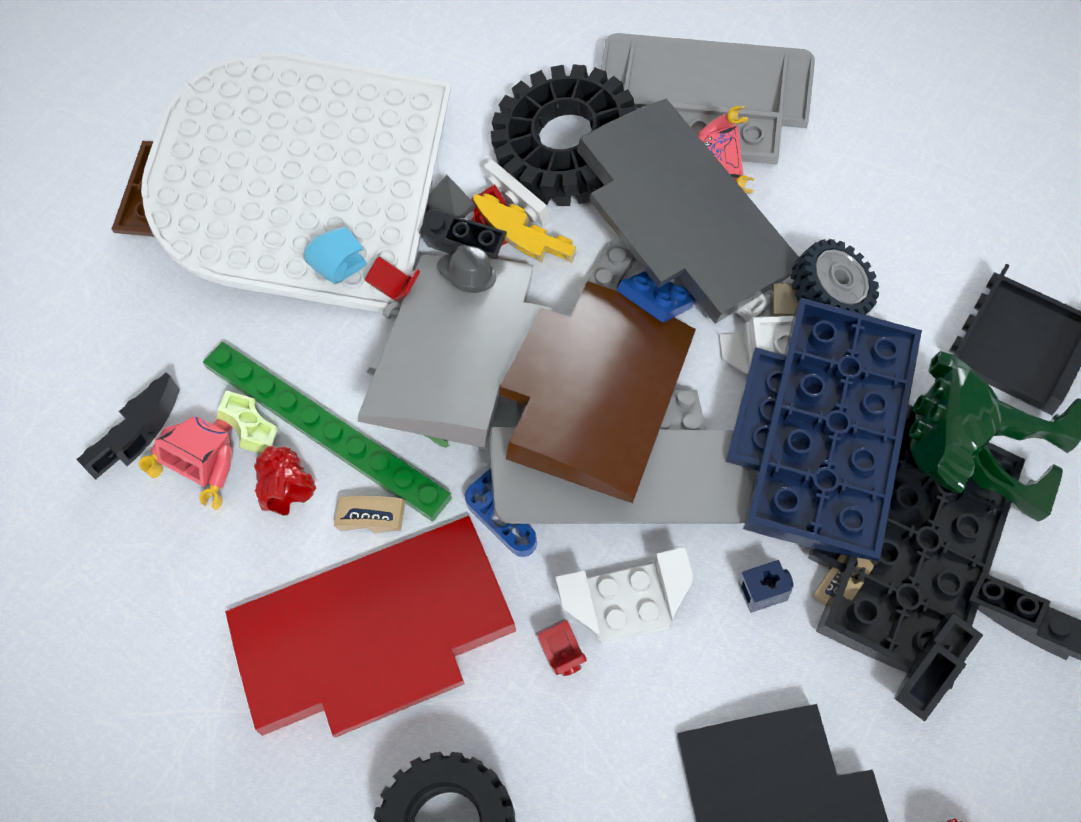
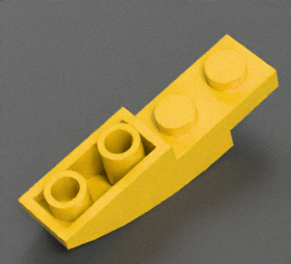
M484 194L483 196L474 195V203L490 227L506 231L505 241L515 249L539 262L543 261L546 253L571 263L573 262L576 255V246L572 245V240L557 235V238L546 234L547 231L536 225H531L530 228L527 227L529 224L528 215L525 214L523 208L517 205L510 204L509 207L499 203V199L489 194Z

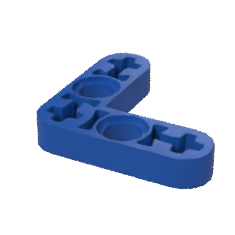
M490 468L466 490V505L470 512L513 554L519 557L529 556L537 547L536 532L529 524H517L515 526L516 524L507 523L504 526H496L492 522V518L495 515L493 492L491 489L488 491L486 485L489 483L492 489V473ZM477 494L480 497L484 495L485 502H475L474 495ZM514 527L520 537L525 538L529 536V544L527 546L523 543L517 546V538L511 532Z

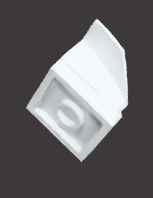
M793 316L756 317L745 324L743 333L719 334L722 360L747 375L755 347L784 355Z
M685 547L657 553L655 563L591 578L586 577L585 570L555 577L563 610L592 630L604 645L669 630L674 616L694 580Z

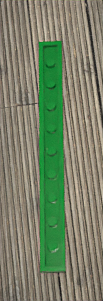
M223 341L203 361L208 370L248 397L254 398L258 404L395 497L405 500L408 506L432 522L452 499L450 492Z

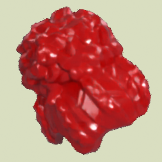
M268 446L256 458L254 465L257 472L255 493L262 511H272L279 515L287 516L292 502L305 503L314 495V491L317 489L315 481L312 479L311 474L304 471V467L301 466V460L291 448Z

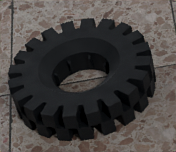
M573 64L570 76H566L564 65L551 67L552 79L548 80L542 70L529 75L532 87H529L522 80L512 87L514 98L505 95L498 104L501 113H494L492 120L494 131H491V142L498 164L545 205H548L551 197H554L556 206H570L571 196L577 195L579 204L590 202L591 190H597L603 187L604 184L577 152L578 145L568 149H553L541 143L539 134L548 122L563 115H577L587 119L590 122L592 132L617 118L637 110L634 98L628 89L624 91L623 83L613 76L608 80L606 71L596 67L588 76L586 65Z

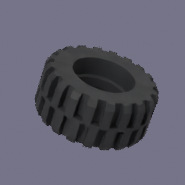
M441 751L430 753V759L424 761L420 757L410 761L412 767L405 772L401 769L392 776L396 780L390 788L384 787L380 795L383 798L382 805L375 808L373 817L377 822H414L421 807L431 798L443 793H458L468 798L474 804L478 811L480 822H516L515 810L510 796L498 775L491 768H486L482 761L474 757L468 759L459 752H451L450 756H443Z

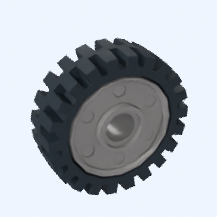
M823 239L811 245L795 261L791 268L793 271L790 274V279L794 280L791 283L792 290H798L795 294L797 300L804 298L864 315L870 312L877 303L876 299L879 298V292L876 290L879 288V283L873 281L877 276L875 271L869 272L868 269L872 266L868 261L863 263L862 259L864 256L860 252L855 255L854 247L850 245L845 248V242L839 241L836 243L835 239L827 241Z

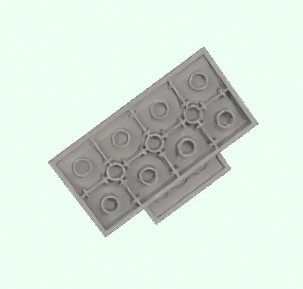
M421 255L416 267L421 272L408 295L404 297L359 411L358 422L485 448L499 400L500 386L541 307L551 311L552 308L526 303L534 265L489 258L490 265L496 273V281L486 291L472 293L459 290L439 272L437 263L446 255Z

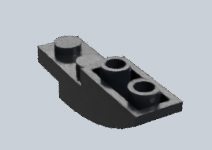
M166 372L160 378L151 382L149 387L138 396L129 400L119 410V413L125 420L119 425L112 427L108 434L94 445L88 447L76 459L95 480L119 460L128 467L160 432L172 412L180 391L171 376Z
M981 573L969 599V603L997 624L1039 648L1064 660L1071 656L1081 661L1080 619L1049 607L1051 601L986 573Z

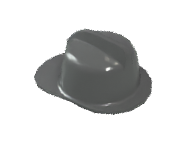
M460 245L454 253L447 254L437 263L439 272L455 287L465 292L478 293L486 291L496 281V273L490 265L489 257L485 251L475 246Z

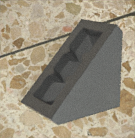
M446 175L429 194L426 211H429L431 208L465 218L476 206L461 188Z

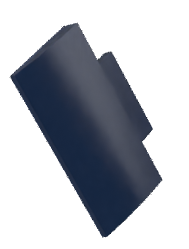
M800 298L794 312L785 354L755 347L726 462L757 470L743 526L744 530L847 556L877 562L880 560L922 330Z

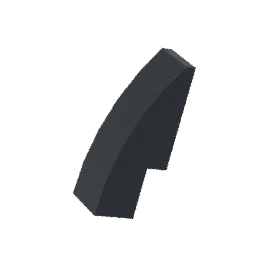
M946 613L919 652L893 699L925 722L967 665L964 661L983 637V634L956 614Z

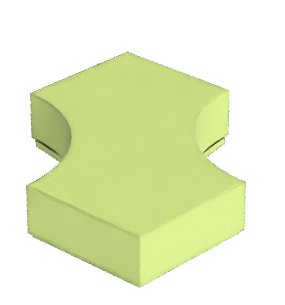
M225 391L216 418L227 422L235 429L239 436V448L261 454L264 449L273 445L278 427L265 421L258 414L254 398Z

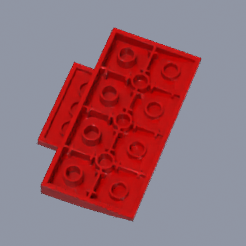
M470 516L225 611L255 730L262 736L322 711H325L332 736L336 738L464 685L465 683L455 656L516 632L514 620Z

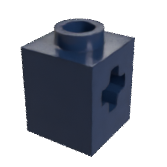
M779 560L741 572L738 581L750 613L788 601L794 587L790 572L787 569L783 570Z

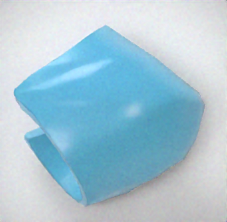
M346 227L334 229L316 236L306 246L303 254L305 262L333 284L341 283L367 265L365 259L358 253L363 250V247Z

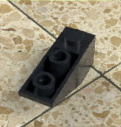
M430 208L419 234L429 248L451 254L460 245L475 246L485 251L489 258L496 259L507 232Z

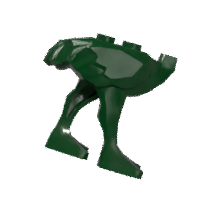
M943 351L938 352L931 359L928 370L935 378V383L925 395H920L913 406L915 418L909 431V437H911L910 453L918 469L927 474L934 482L954 493H962L966 488V482L971 477L979 487L1003 495L1014 503L1024 515L1038 522L1044 520L1051 514L1063 469L1053 464L1038 480L1030 479L1027 485H1024L1001 468L992 456L987 444L993 436H1005L1019 441L1039 438L1045 439L1068 453L1081 441V399L1077 398L1061 415L1056 414L1052 417L1051 421H1047L998 400L993 389L967 364L955 355Z

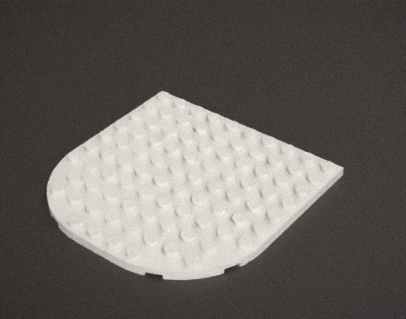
M261 53V57L243 59L242 56H237L214 64L188 81V86L178 96H173L161 118L142 177L141 193L145 216L150 229L159 245L175 262L189 272L216 284L383 313L389 304L396 301L365 282L364 278L377 257H381L406 275L414 271L421 238L419 231L425 219L452 83L286 53ZM346 227L363 247V250L358 253L365 259L367 265L341 283L333 284L307 264L303 254L306 246L316 236L334 229ZM404 297L398 300L397 303L402 304ZM399 310L391 311V315H398Z

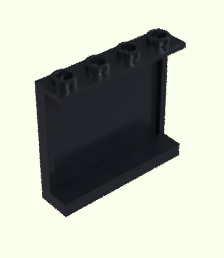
M1005 264L1000 274L994 272L985 287L990 289L989 294H981L974 306V309L978 310L977 315L970 314L961 329L967 333L964 338L956 337L949 352L967 364L987 384L1053 416L1063 403L1081 368V311L1004 276L1010 266Z

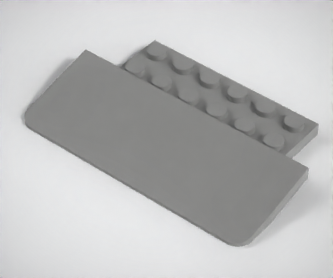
M625 33L612 34L605 41L601 70L606 71L608 80L615 76L623 83L624 91L627 89L630 91L637 109L667 98L698 135L699 131L711 121L729 113L733 106H744L745 108L738 112V118L748 117V121L742 124H734V126L738 125L742 161L777 165L782 126L807 128L815 57L806 49Z
M674 390L633 504L506 460L508 443L516 427H491L490 449L494 512L497 518L505 523L740 524L745 522L751 497L748 469L726 462L733 430H706L697 390ZM516 401L519 422L527 405Z

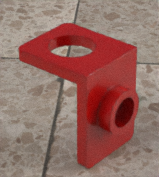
M377 257L364 280L397 302L408 295L421 271L416 269L406 275L381 257Z

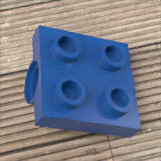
M646 271L622 280L617 289L619 293L662 323L692 309L696 301L695 298L688 294L685 288L674 285L670 281L658 287Z

